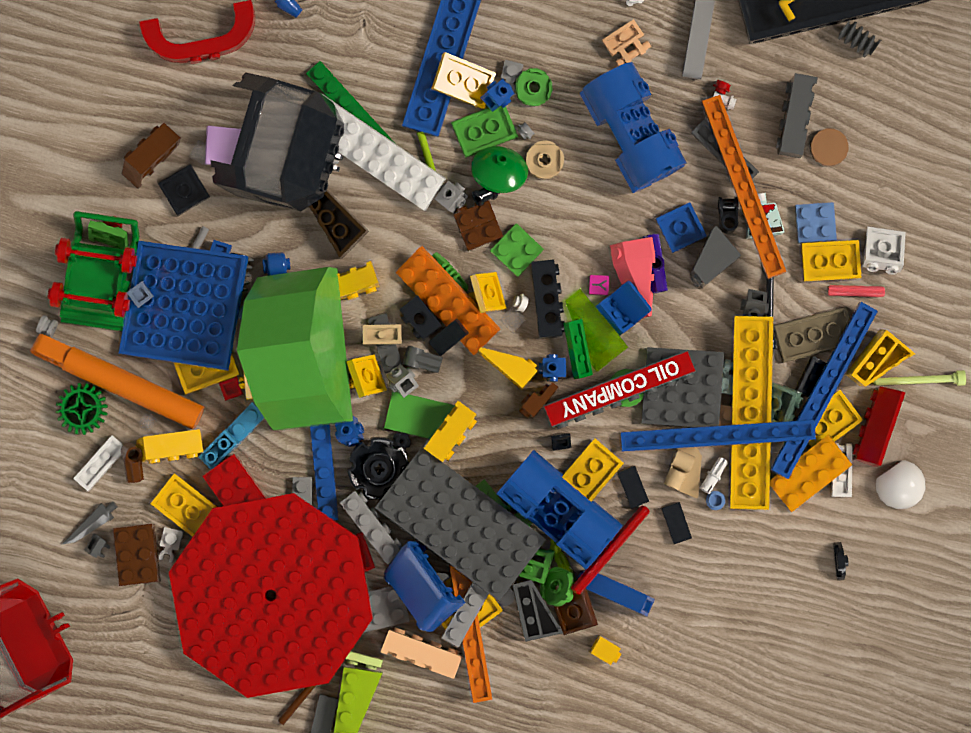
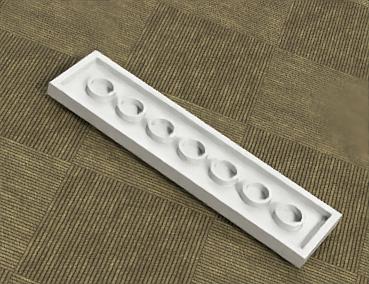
M333 102L344 122V134L340 138L338 152L425 211L446 178Z

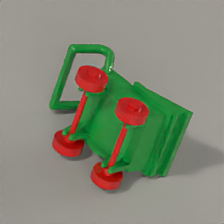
M75 211L73 213L75 234L72 242L68 238H61L59 244H56L55 247L57 262L66 264L68 261L64 291L63 283L53 282L52 288L48 290L47 298L50 300V306L59 308L61 305L60 318L62 323L123 331L125 314L130 307V300H128L127 294L130 281H126L127 273H131L137 263V256L135 254L140 238L138 222L134 219ZM82 218L131 225L132 241L130 248L118 249L80 243L83 234Z

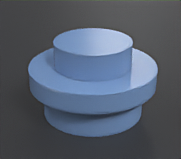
M712 491L706 497V504L712 510H719L725 505V497L719 491Z

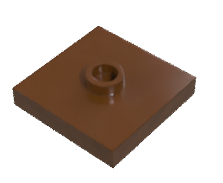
M586 588L580 595L573 592V599L570 602H566L562 606H554L563 635L598 625Z

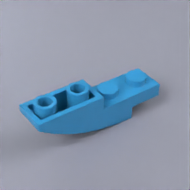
M252 402L199 456L211 470L233 452L264 419L255 403Z

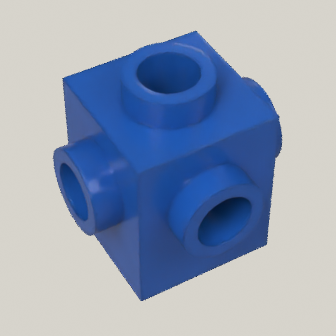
M504 79L498 83L494 80L486 87L488 91L480 98L493 112L499 106H502V108L507 106L512 101L510 97L515 93L510 84L505 82Z
M547 354L546 358H542V362H539V374H542V378H546L547 382H558V378H566V358H558L557 354ZM553 365L555 370L551 371L549 366Z
M353 416V422L335 424L337 430L335 436L339 443L341 442L348 447L358 445L359 441L364 440L362 434L364 433L363 425L361 422H358V418Z

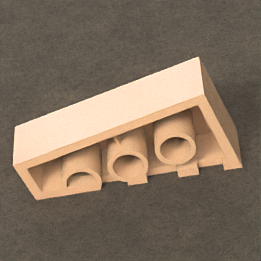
M397 627L394 630L389 629L381 653L392 654L395 658L404 661L408 660L414 665L426 667L436 673L455 678L462 656L459 655L460 651L450 647L448 650L442 649V644L431 641L430 644L423 641V637L413 634L412 637L405 635V630Z

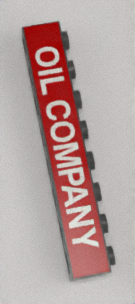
M687 350L544 405L551 427L561 429L568 426L567 422L575 420L576 423L586 419L585 415L592 413L593 416L604 412L603 408L610 406L613 409L621 406V401L628 399L631 402L639 399V394L644 392L647 395L657 392V387L662 385L665 388L676 384L675 380L682 378L683 381L691 379L694 377L693 374L696 373V369Z

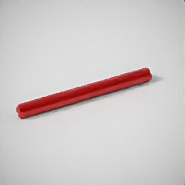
M641 505L596 560L573 584L571 589L575 594L580 595L648 516L650 511L646 506Z

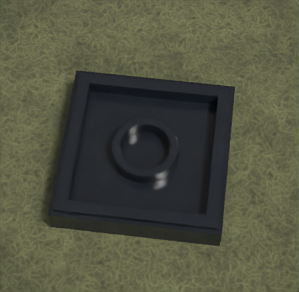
M191 164L158 183L177 216L182 215L210 198Z

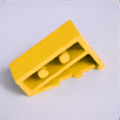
M371 261L366 262L365 266L353 267L350 271L338 273L341 300L345 298L348 301L358 298L360 293L366 292V294H371L377 291L376 288L380 287Z
M880 329L845 375L857 385L866 387L907 358L915 355V353L888 330Z
M457 401L452 411L444 419L424 449L441 462H444V460L449 461L455 453L452 449L456 444L460 446L466 438L463 434L467 429L472 430L477 423V420H475L477 414Z
M200 429L144 436L136 440L137 447L143 453L141 461L149 462V464L160 463L161 459L176 461L181 456H186L187 459L197 458L198 454L203 452Z

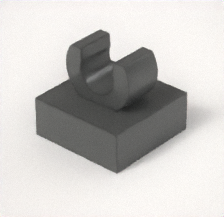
M94 533L84 550L95 558L97 556L104 558L105 555L101 553V549L103 547L110 549V546L102 537Z

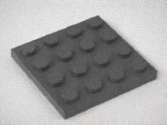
M647 347L646 366L687 350ZM688 350L696 369V373L693 374L694 377L683 381L682 378L675 380L676 384L667 388L662 385L657 387V392L649 395L644 392L642 424L678 427L719 426L724 352Z

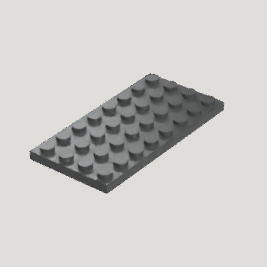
M423 447L375 507L377 511L498 602L546 541L544 537Z

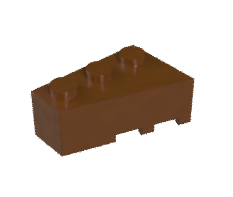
M165 123L160 127L158 125L155 126L147 139H141L137 144V148L134 151L130 150L124 156L122 175L139 189L142 186V179L148 174L151 176L154 173L153 169L160 162L163 163L179 146L181 137Z

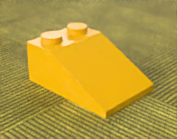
M482 347L478 350V353L520 390H523L538 371L535 369L537 365L529 358L525 360L522 357Z

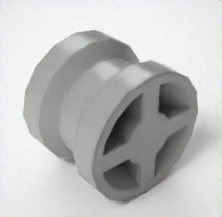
M43 315L37 325L36 333H44L52 338L57 329L58 321L49 320L47 316Z

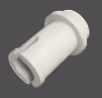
M715 91L713 97L721 95L727 110H733L737 99L733 98L734 96L729 97Z

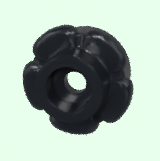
M396 433L393 436L394 448L401 446L405 451L407 447H410L411 440L407 433Z

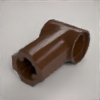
M127 442L121 448L126 481L128 483L141 482L144 480L141 461L142 450L134 443ZM135 449L134 455L128 457L129 451Z

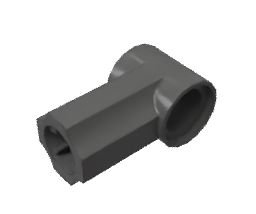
M407 346L402 364L416 369L422 368L439 373L443 357L426 353L424 350L413 346Z

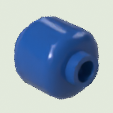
M283 252L268 253L265 258H262L263 272L267 276L287 273V270L291 269L290 258H286Z

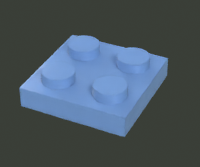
M834 202L795 205L798 243L837 240Z

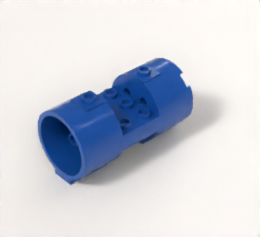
M633 62L625 63L602 74L582 89L583 91L580 92V95L596 125L600 126L608 123L623 151L615 161L632 193L641 191L651 186L652 183L670 176L687 164L678 147L675 134L670 129L659 132L658 125L653 122L650 110L644 105V102L652 94L649 91L648 84L641 78Z
M533 450L497 492V495L525 519L528 518L579 565L587 569L623 525L594 500H588L562 478L563 474Z

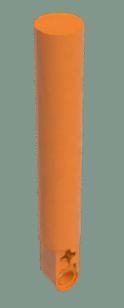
M44 334L38 335L30 350L33 355L61 367L63 371L192 430L196 428L204 412L205 406Z

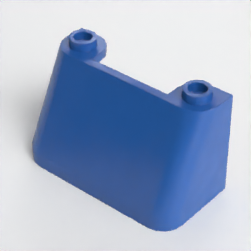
M409 541L400 549L385 569L384 579L394 588L417 621L418 628L422 631L433 632L466 602L461 595L455 597L451 593L453 591L451 587L444 585L427 561L429 556L423 554L427 548L420 542Z

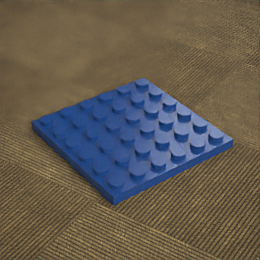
M139 241L136 253L137 263L133 270L130 289L143 281L154 297L139 308H137L130 297L128 298L130 300V307L125 314L119 354L229 371L248 256Z

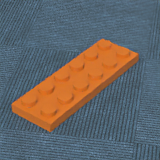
M423 246L419 247L395 272L446 327L455 319L462 323L469 334L460 342L473 355H476L481 347L483 348L501 330L486 313H480L478 304Z

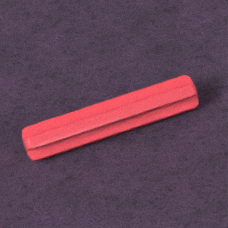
M830 285L828 286V295L884 297L885 288L883 286Z

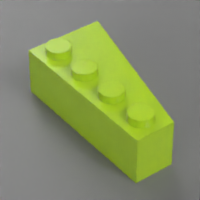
M344 667L334 733H358L383 672Z

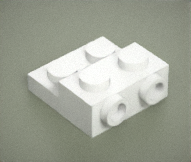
M867 227L862 267L867 268L870 272L886 270V273L891 275L901 272L904 266L906 232Z

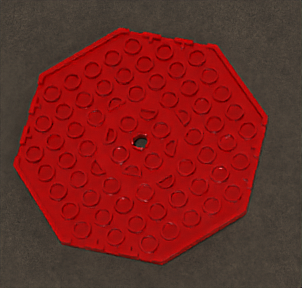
M295 493L212 508L169 571L183 654L247 698L329 683L373 619L358 536ZM268 590L275 591V600H267L266 592Z

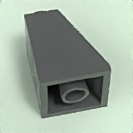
M717 226L709 233L690 273L692 276L690 279L696 287L704 288L741 256Z

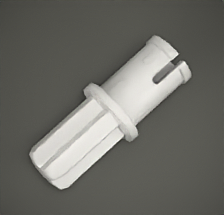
M722 457L718 458L711 471L707 472L706 479L699 487L707 494L711 493L717 481L721 480L720 476L726 468L728 461Z

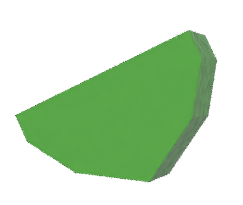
M324 267L257 277L244 300L237 353L255 405L272 430L282 431L353 422L337 268Z

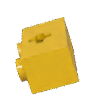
M598 635L589 650L591 654L609 665L613 662L617 663L622 654L619 652L621 648Z

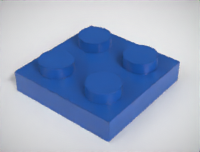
M690 202L655 219L672 253L707 237Z

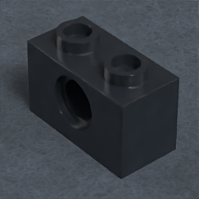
M418 295L399 309L402 313L399 315L405 324H411L414 328L411 331L417 339L422 338L424 341L442 327ZM421 314L424 316L425 320L422 324L414 322L416 315Z

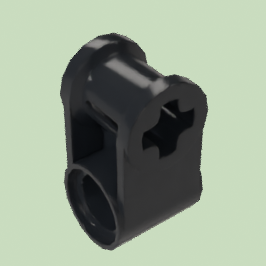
M718 197L720 230L725 234L733 233L739 223V201L737 197L732 199ZM731 220L734 227L727 228L724 225V221Z

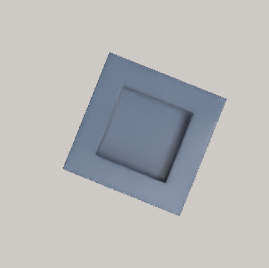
M143 281L127 292L137 308L154 297Z

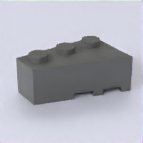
M532 580L512 584L525 642L563 633Z

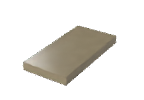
M847 306L773 326L782 362L785 363L834 350L850 321Z

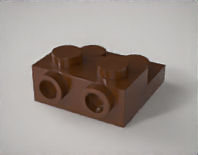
M490 201L484 202V205L481 207L477 206L476 203H473L474 207L469 209L466 206L456 210L457 214H454V219L468 252L503 238Z
M553 382L550 386L546 384L539 393L541 397L535 392L532 395L528 393L521 401L523 406L519 413L527 419L529 417L533 419L557 391L558 386Z

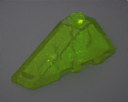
M581 289L565 300L571 319L583 320L590 362L596 372L600 371L628 349L623 339Z

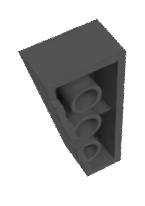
M795 73L790 82L786 83L785 93H788L787 101L784 100L782 105V112H785L784 119H781L779 124V130H782L781 138L778 137L776 142V149H779L778 155L795 158L803 156L808 131L806 125L808 126L811 116L809 107H811L815 95L812 92V87L817 84L818 77Z

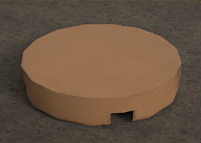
M833 128L819 131L813 137L810 144V152L813 159L826 167L840 164L846 158L849 151L846 136Z

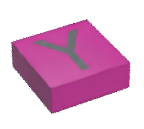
M590 275L589 295L608 296L609 276Z

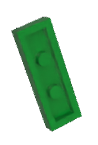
M576 319L564 322L563 325L574 379L593 375L583 320Z

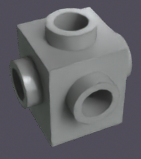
M448 181L441 186L435 200L450 212L455 213L458 208L465 204L468 195L463 192L465 188L458 182L453 184Z
M401 364L393 368L386 375L389 380L387 384L394 393L397 391L403 398L419 386L414 380L415 374L409 367L405 369Z

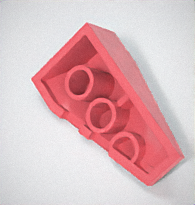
M649 237L610 245L613 266L621 285L631 281L652 309L653 293L650 291L651 281H654V274H651L652 263H655L653 238ZM652 311L648 313L644 318L651 317Z

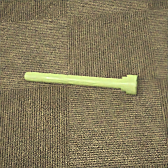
M957 370L952 375L878 378L873 384L880 386L953 382L957 386L966 385L965 370Z

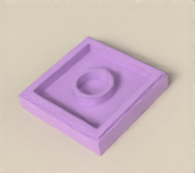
M207 126L205 165H211L210 160L231 165L241 129Z

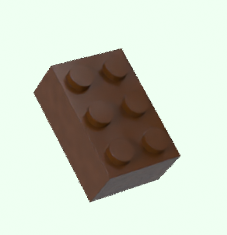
M155 524L113 528L119 586L160 582Z

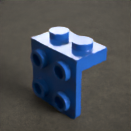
M631 281L625 282L614 293L595 306L618 336L632 328L652 311L650 305Z

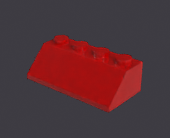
M882 386L877 387L876 390L873 389L870 400H872L871 407H867L864 415L866 419L865 425H861L858 433L860 437L859 443L855 444L852 450L853 460L873 467L882 465L906 392Z

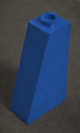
M585 570L580 572L578 579L585 572ZM599 573L586 587L591 592L647 617L655 601L654 598Z

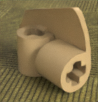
M697 447L676 448L671 460V468L664 481V485L694 498H698L702 461V455Z

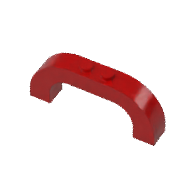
M252 0L233 3L235 12L234 26L227 34L219 37L174 44L164 38L158 18L139 21L140 29L149 48L166 61L197 64L202 62V59L217 60L221 58L220 56L237 51L249 40L255 26L254 5Z

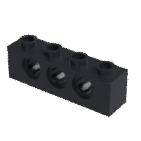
M554 259L531 262L539 339L562 337V332H565L563 325L565 321H561L560 313H564L563 302H559L558 294H562L561 283H557L556 275H559V265L555 264ZM543 276H550L552 283L544 285L541 282ZM550 294L553 296L554 302L546 304L543 297ZM552 313L556 316V321L548 323L545 316Z

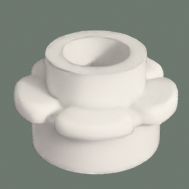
M521 294L520 297L516 296L513 301V307H515L516 312H524L528 305L529 298L525 297L524 294Z

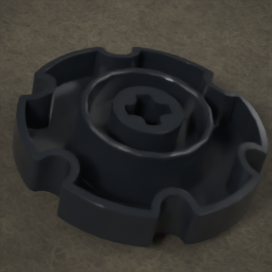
M371 437L369 444L360 442L352 450L348 459L350 462H353V465L347 468L350 482L356 490L364 489V496L382 499L408 466L409 461L401 446L393 447L391 439ZM380 464L383 468L377 472L374 467Z

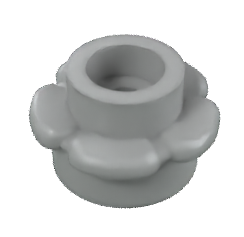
M526 122L518 125L520 127L518 132L524 139L527 137L531 139V136L535 134Z

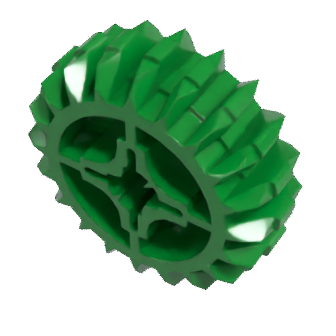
M77 383V389L70 385L71 392L64 389L63 392L66 396L59 395V399L63 400L62 403L56 402V405L61 407V409L55 412L57 414L62 413V416H59L57 419L58 421L65 420L61 426L66 427L69 425L68 432L73 431L75 428V434L78 435L81 429L82 434L86 435L88 428L89 432L93 433L94 429L92 426L99 429L100 425L97 422H105L101 415H108L107 412L102 411V409L108 408L107 404H102V402L106 401V397L99 398L102 392L97 391L95 393V386H92L89 390V384L85 383L83 389L81 383ZM83 393L91 395L96 404H87ZM77 395L76 404L67 408L69 401ZM83 403V406L88 407V409L83 410V414L81 415V412L76 411V409L81 408V404ZM97 410L94 418L86 424L88 414ZM68 414H77L80 425L73 423Z

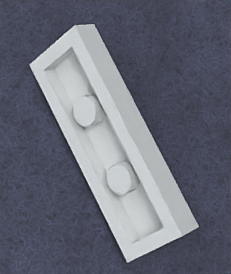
M112 435L73 479L87 491H90L121 456L123 444Z

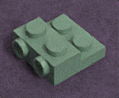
M772 382L771 422L796 421L794 413L796 408H800L802 405V392Z

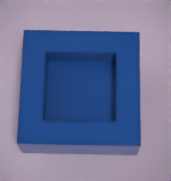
M213 240L210 251L231 253L232 245Z

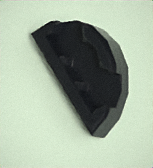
M834 542L836 579L841 581L845 580L846 567L849 566L848 556L844 555L842 543Z

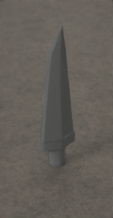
M113 501L106 507L103 503L98 505L90 516L62 544L75 543L106 522L111 521L114 518L111 512L118 507Z

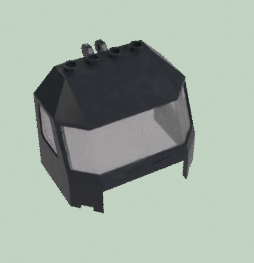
M245 72L242 75V80L235 82L232 86L252 91L231 165L210 160L211 167L215 168V174L212 176L213 183L237 197L301 212L323 198L324 192L328 189L329 175L332 171L339 172L340 167L333 165L334 160H343V156L338 154V144L344 134V122L334 103L321 93L270 77Z

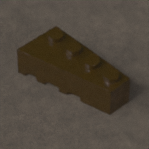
M328 190L324 192L323 198L309 206L339 258H344L369 232Z

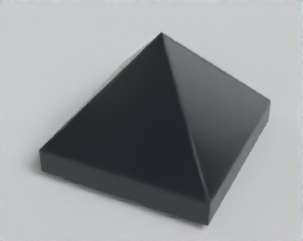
M557 433L551 436L553 451L572 448L570 433Z

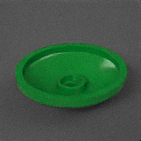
M492 146L480 150L474 156L471 172L475 181L483 188L496 193H509L518 190L524 185L528 176V166L524 158L516 151L502 146Z

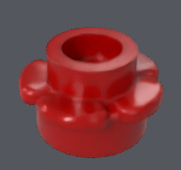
M717 79L713 87H715L716 92L725 95L726 92H730L731 85Z

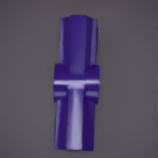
M659 234L643 236L642 238H653L655 259L660 262L659 268H652L651 274H654V281H651L652 293L668 291Z

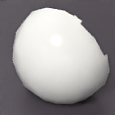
M906 460L900 461L876 479V491L880 499L887 506L895 509H908L915 506L922 499L926 489L922 471L915 464Z

